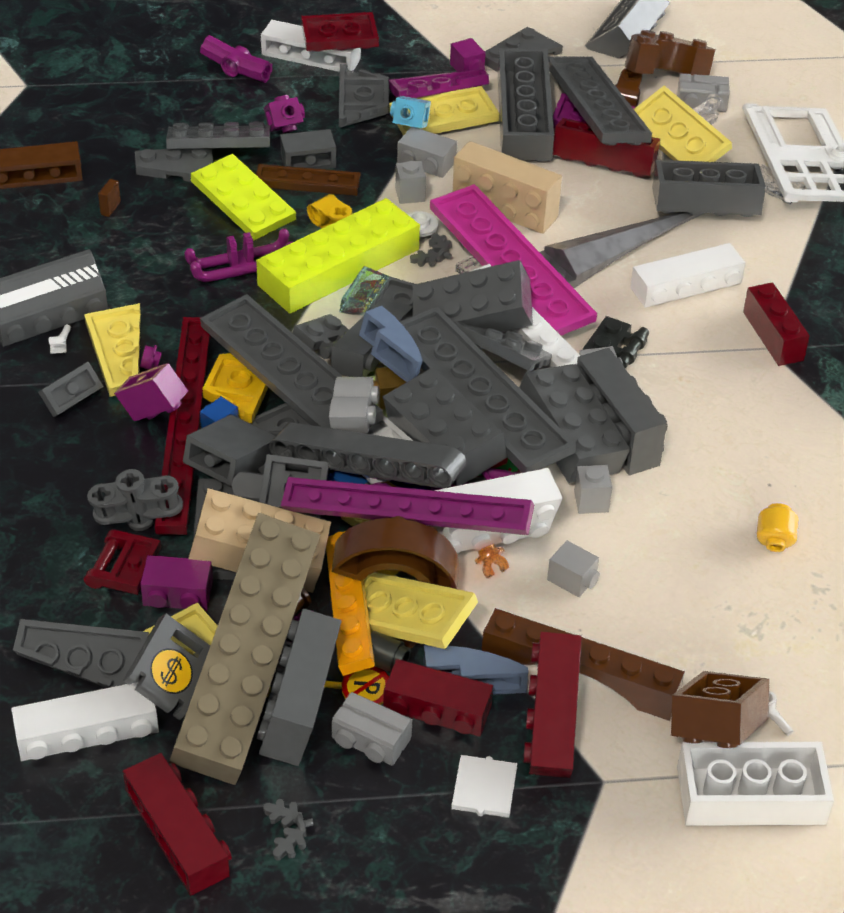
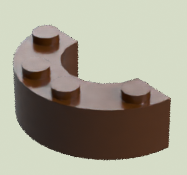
M641 30V34L631 36L625 67L633 73L654 74V69H664L691 75L709 76L716 49L708 47L707 42L704 40L693 39V42L674 38V34L670 32L660 31L659 35H655V32L649 30Z
M400 516L374 519L350 527L335 542L331 571L333 573L363 581L369 574L379 570L392 569L404 571L416 577L420 582L454 589L458 587L459 559L457 552L450 541L432 526L406 520Z

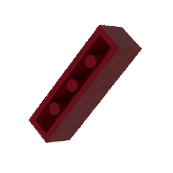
M562 118L555 128L553 155L559 156L560 159L566 161L579 160L589 166L601 165L608 167L612 171L624 170L632 172L635 176L645 177L650 176L654 171L660 139L652 137L651 143H641V145H630L628 143H617L613 146L605 145L600 142L587 123Z
M541 632L539 643L533 642L531 663H537V675H530L528 696H535L534 709H527L526 729H532V742H525L523 763H530L529 774L571 778L574 760L582 635Z
M159 753L123 770L127 794L190 896L229 877L228 861L232 860L231 852L224 840L218 841L215 837L214 826L206 813L201 815L197 809L198 803L193 791L190 788L184 789L181 784V775L173 762L168 764L163 754Z

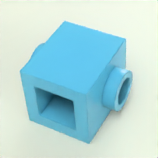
M405 96L397 97L396 101L392 102L390 115L393 116L392 123L421 129L427 127L431 101Z

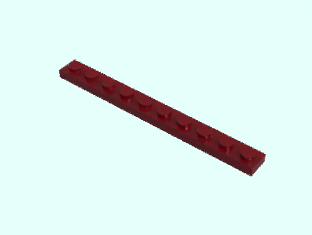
M183 317L176 374L188 392L180 400L182 402L181 406L170 413L162 476H171L177 480L179 486L177 494L182 498L183 509L175 516L156 518V534L187 535L195 468L183 463L187 435L200 429L203 386L206 381L211 335L201 327L200 318L202 317ZM165 484L164 486H165V490H166V493H167L168 487H167V485ZM166 500V508H169L168 500Z

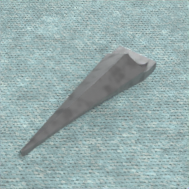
M679 212L547 245L540 253L573 288H576L591 276L635 248L704 213L692 215L689 212Z

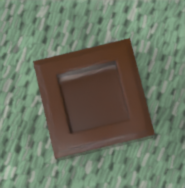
M109 179L98 194L100 213L103 216L110 217L121 202L118 180Z

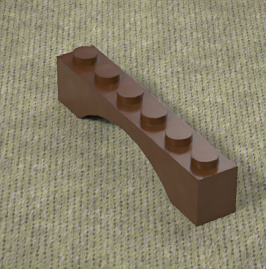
M495 608L483 631L482 651L511 659L522 665H537V663H531L533 642L539 643L541 632L571 633ZM583 637L581 640L579 673L613 689L629 701L637 710L670 721L672 717V695L682 688L685 671Z

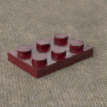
M373 12L301 16L306 51L320 52L333 49L346 50L351 48L369 49L371 47H379V37Z

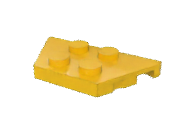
M231 353L219 354L203 386V398L214 402L222 396L238 407L240 419L252 424L268 390V386Z

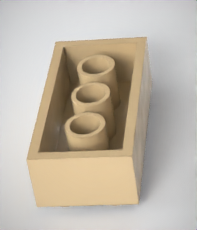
M471 141L454 156L452 192L475 184L509 221L542 234L558 218L562 175Z
M208 488L189 559L211 561L214 567L237 572L257 514L261 513L321 534L303 586L307 592L313 593L322 569L331 522Z

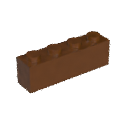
M78 141L0 149V189L83 181Z

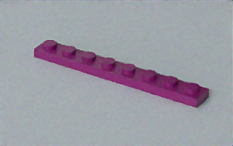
M288 477L281 502L283 509L293 512L370 520L400 516L406 520L429 526L529 535L535 506L532 500L294 477Z

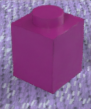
M473 38L451 43L450 65L457 72L477 69L485 71L486 52Z

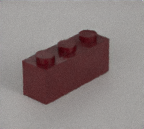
M771 282L748 287L743 313L777 365L782 366L804 361L810 335L775 284Z
M396 659L384 688L383 706L406 717L424 721L429 725H439L454 729L462 734H472L480 737L492 707L494 685Z

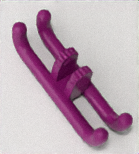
M283 228L279 231L278 239L274 243L253 247V239L250 232L243 233V250L237 251V242L234 236L227 237V253L198 258L195 255V251L192 248H188L185 250L184 255L186 262L190 265L193 277L198 281L213 282L257 272V264L254 258L268 255L293 242L289 241V231ZM224 264H230L231 266L212 271L202 270Z

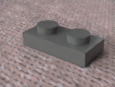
M86 362L41 389L38 393L54 417L104 386L90 363Z

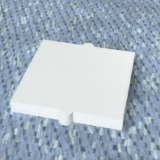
M461 755L452 809L474 812L478 816L487 814L509 818L517 763L493 760L490 756L485 759Z

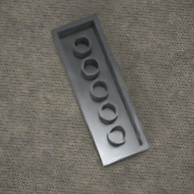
M499 48L498 94L501 153L520 160L552 161L554 126L548 49Z

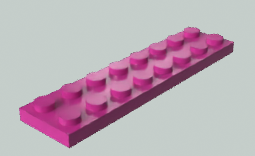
M475 184L430 200V210L482 266L487 264L495 266L517 260L521 261L530 278L532 307L561 336L596 322L597 312Z

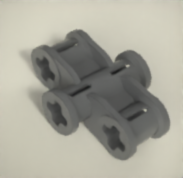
M136 469L121 472L117 476L116 482L101 483L93 486L87 494L89 503L94 507L93 517L97 523L109 525L127 522L128 526L135 531L146 530L154 524L155 518L172 517L183 509L182 498L177 494L179 490L178 482L174 477L161 476L144 479L143 474ZM130 478H133V486L131 484ZM165 484H166L167 487H168L167 493H166L165 486H164ZM166 500H168L169 508H166ZM104 508H105V511H106L107 516H104V514H103ZM138 514L140 516L141 522H138L137 520Z

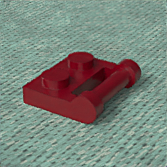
M110 530L104 540L105 546L94 567L87 571L84 582L87 586L94 589L102 586L138 595L141 590V581L147 556H158L161 550V541L118 530ZM123 547L111 572H107L106 570L116 550Z

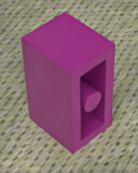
M166 363L130 376L114 394L131 418L137 421L143 418L153 419L164 411L167 413L175 411L181 406L182 402L180 400L186 395L188 390L170 364Z
M148 555L141 581L143 606L186 609L198 602L207 611L213 585L211 561Z

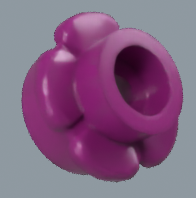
M145 345L140 368L149 370L158 367L162 352L156 351V345L154 347Z

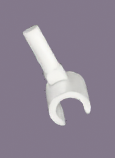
M65 325L59 336L49 337L50 354L67 352L66 339L71 330L70 325Z
M769 691L768 718L770 717L774 720L781 730L789 736L793 733V729L776 710V695Z

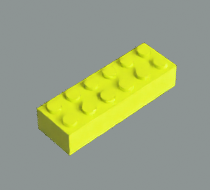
M385 198L257 259V285L291 314L419 250L420 224L389 199Z

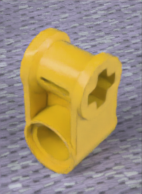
M328 194L307 206L309 219L321 229L353 214L352 208L341 202L333 194Z

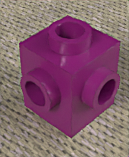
M289 95L274 98L275 102H270L264 107L267 124L270 125V132L282 130L283 133L293 132L297 130V126L304 122V107L302 103L298 102L297 97L289 98Z

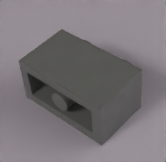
M331 129L280 135L281 158L284 166L313 169L336 168V145Z

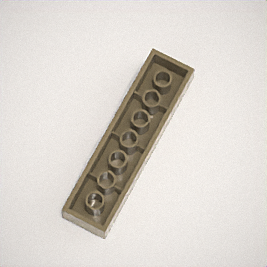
M261 513L257 514L169 763L173 762L177 766L236 785L321 534Z

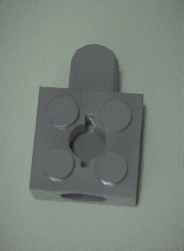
M267 454L264 474L239 472L232 481V490L235 496L282 508L281 502L288 477L329 481V462ZM297 512V513H300V514L308 515V516L315 517V518H319V519H322V520H323V516H324V515H320V514H310V513Z

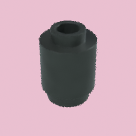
M376 631L371 633L375 667L391 673L396 659L409 661L411 649L406 647L403 641Z

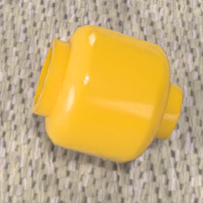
M781 503L769 505L758 515L757 540L773 552H781L785 548L793 546L798 536V515L788 505Z

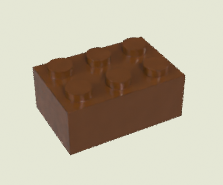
M709 671L701 672L672 695L671 736L682 737L684 742L692 744L702 743L705 740L717 742L716 745L722 748L738 747L768 719L770 679Z

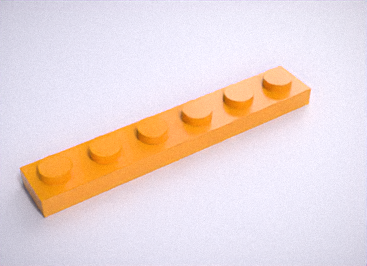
M337 532L334 535L328 536L326 552L333 618L342 620L336 640L338 667L342 675L345 676L374 667L375 663L364 580L359 581L331 572L335 542L344 533Z

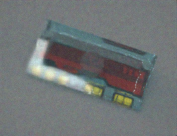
M363 266L342 297L339 312L356 313L367 311L389 276Z

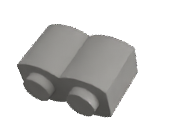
M373 377L336 378L329 411L331 428L359 433L369 432L370 424H375L376 407L374 404H379L380 398L379 386H374Z

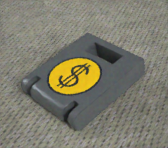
M164 614L158 618L123 681L131 685L139 674L143 677L139 680L134 690L167 713L179 702L173 716L180 720L187 713L210 645L168 614ZM174 636L195 653L192 655L171 640V637Z

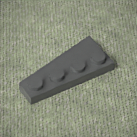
M20 619L13 651L24 658L99 686L110 688L127 684L123 680L150 633ZM139 674L133 683L139 682L143 676Z

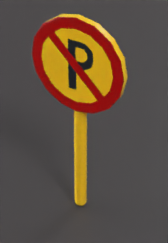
M374 666L345 675L342 682L325 681L324 687L342 689L345 699L353 692L381 705L383 704L384 688L389 676L385 671Z

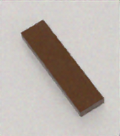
M258 164L256 175L272 189L357 196L360 184L359 172Z

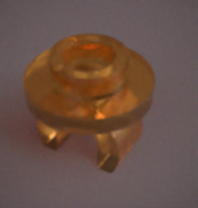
M495 544L479 550V557L474 560L476 565L483 564L482 571L487 579L495 574L491 567L492 563L497 564L502 573L509 568L508 561L503 556H500L505 552L504 548H496Z

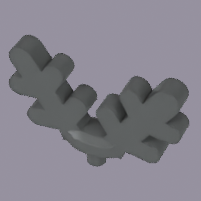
M433 233L431 239H429V246L432 249H429L428 253L419 250L417 254L410 255V262L413 264L418 263V266L422 267L425 263L429 262V266H434L437 261L441 262L445 258L451 259L452 254L449 253V249L452 248V241L447 240L446 235L439 236L437 233Z
M278 799L276 805L272 803L264 804V813L269 816L270 823L276 824L281 820L282 827L284 828L285 838L277 837L274 839L276 847L273 850L274 859L279 861L286 855L288 858H294V847L298 845L300 850L306 848L304 837L307 836L305 827L313 826V819L303 820L302 812H298L296 802H291L289 809L285 808L283 799ZM294 823L297 824V826H298L296 829H294V828H289V827H291Z

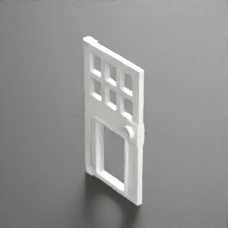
M750 103L743 105L742 109L786 202H798V200L844 202V191L841 190L838 184L844 183V174H833L831 168L836 170L844 168V141L827 109L758 106L757 104ZM773 117L808 118L822 146L785 144ZM782 165L796 166L799 173H787ZM806 166L820 167L823 174L809 173ZM791 182H804L807 189H793ZM814 182L828 183L831 190H818Z

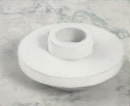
M415 211L407 214L420 224V237L430 236L436 232L438 220L434 215L424 211Z

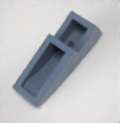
M383 306L365 311L359 336L373 346L371 355L406 382L417 377L423 360L414 339L406 328Z
M424 645L423 666L492 684L494 685L493 695L526 693L529 672L528 667L490 652L471 648L447 646L446 649Z

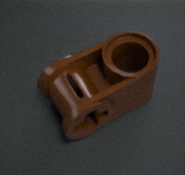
M625 68L621 71L615 86L631 106L637 107L640 97L639 87L643 73H633Z

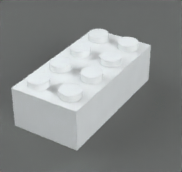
M549 468L434 490L532 500L535 506L529 535L439 526L432 527L436 528L439 533L450 541L457 554L471 549L482 550L489 545L499 543L510 544L518 539L527 537L539 538L549 532L563 498Z
M682 742L677 770L685 826L827 824L834 798L822 742H743L735 748H722L716 745L717 742L697 744Z

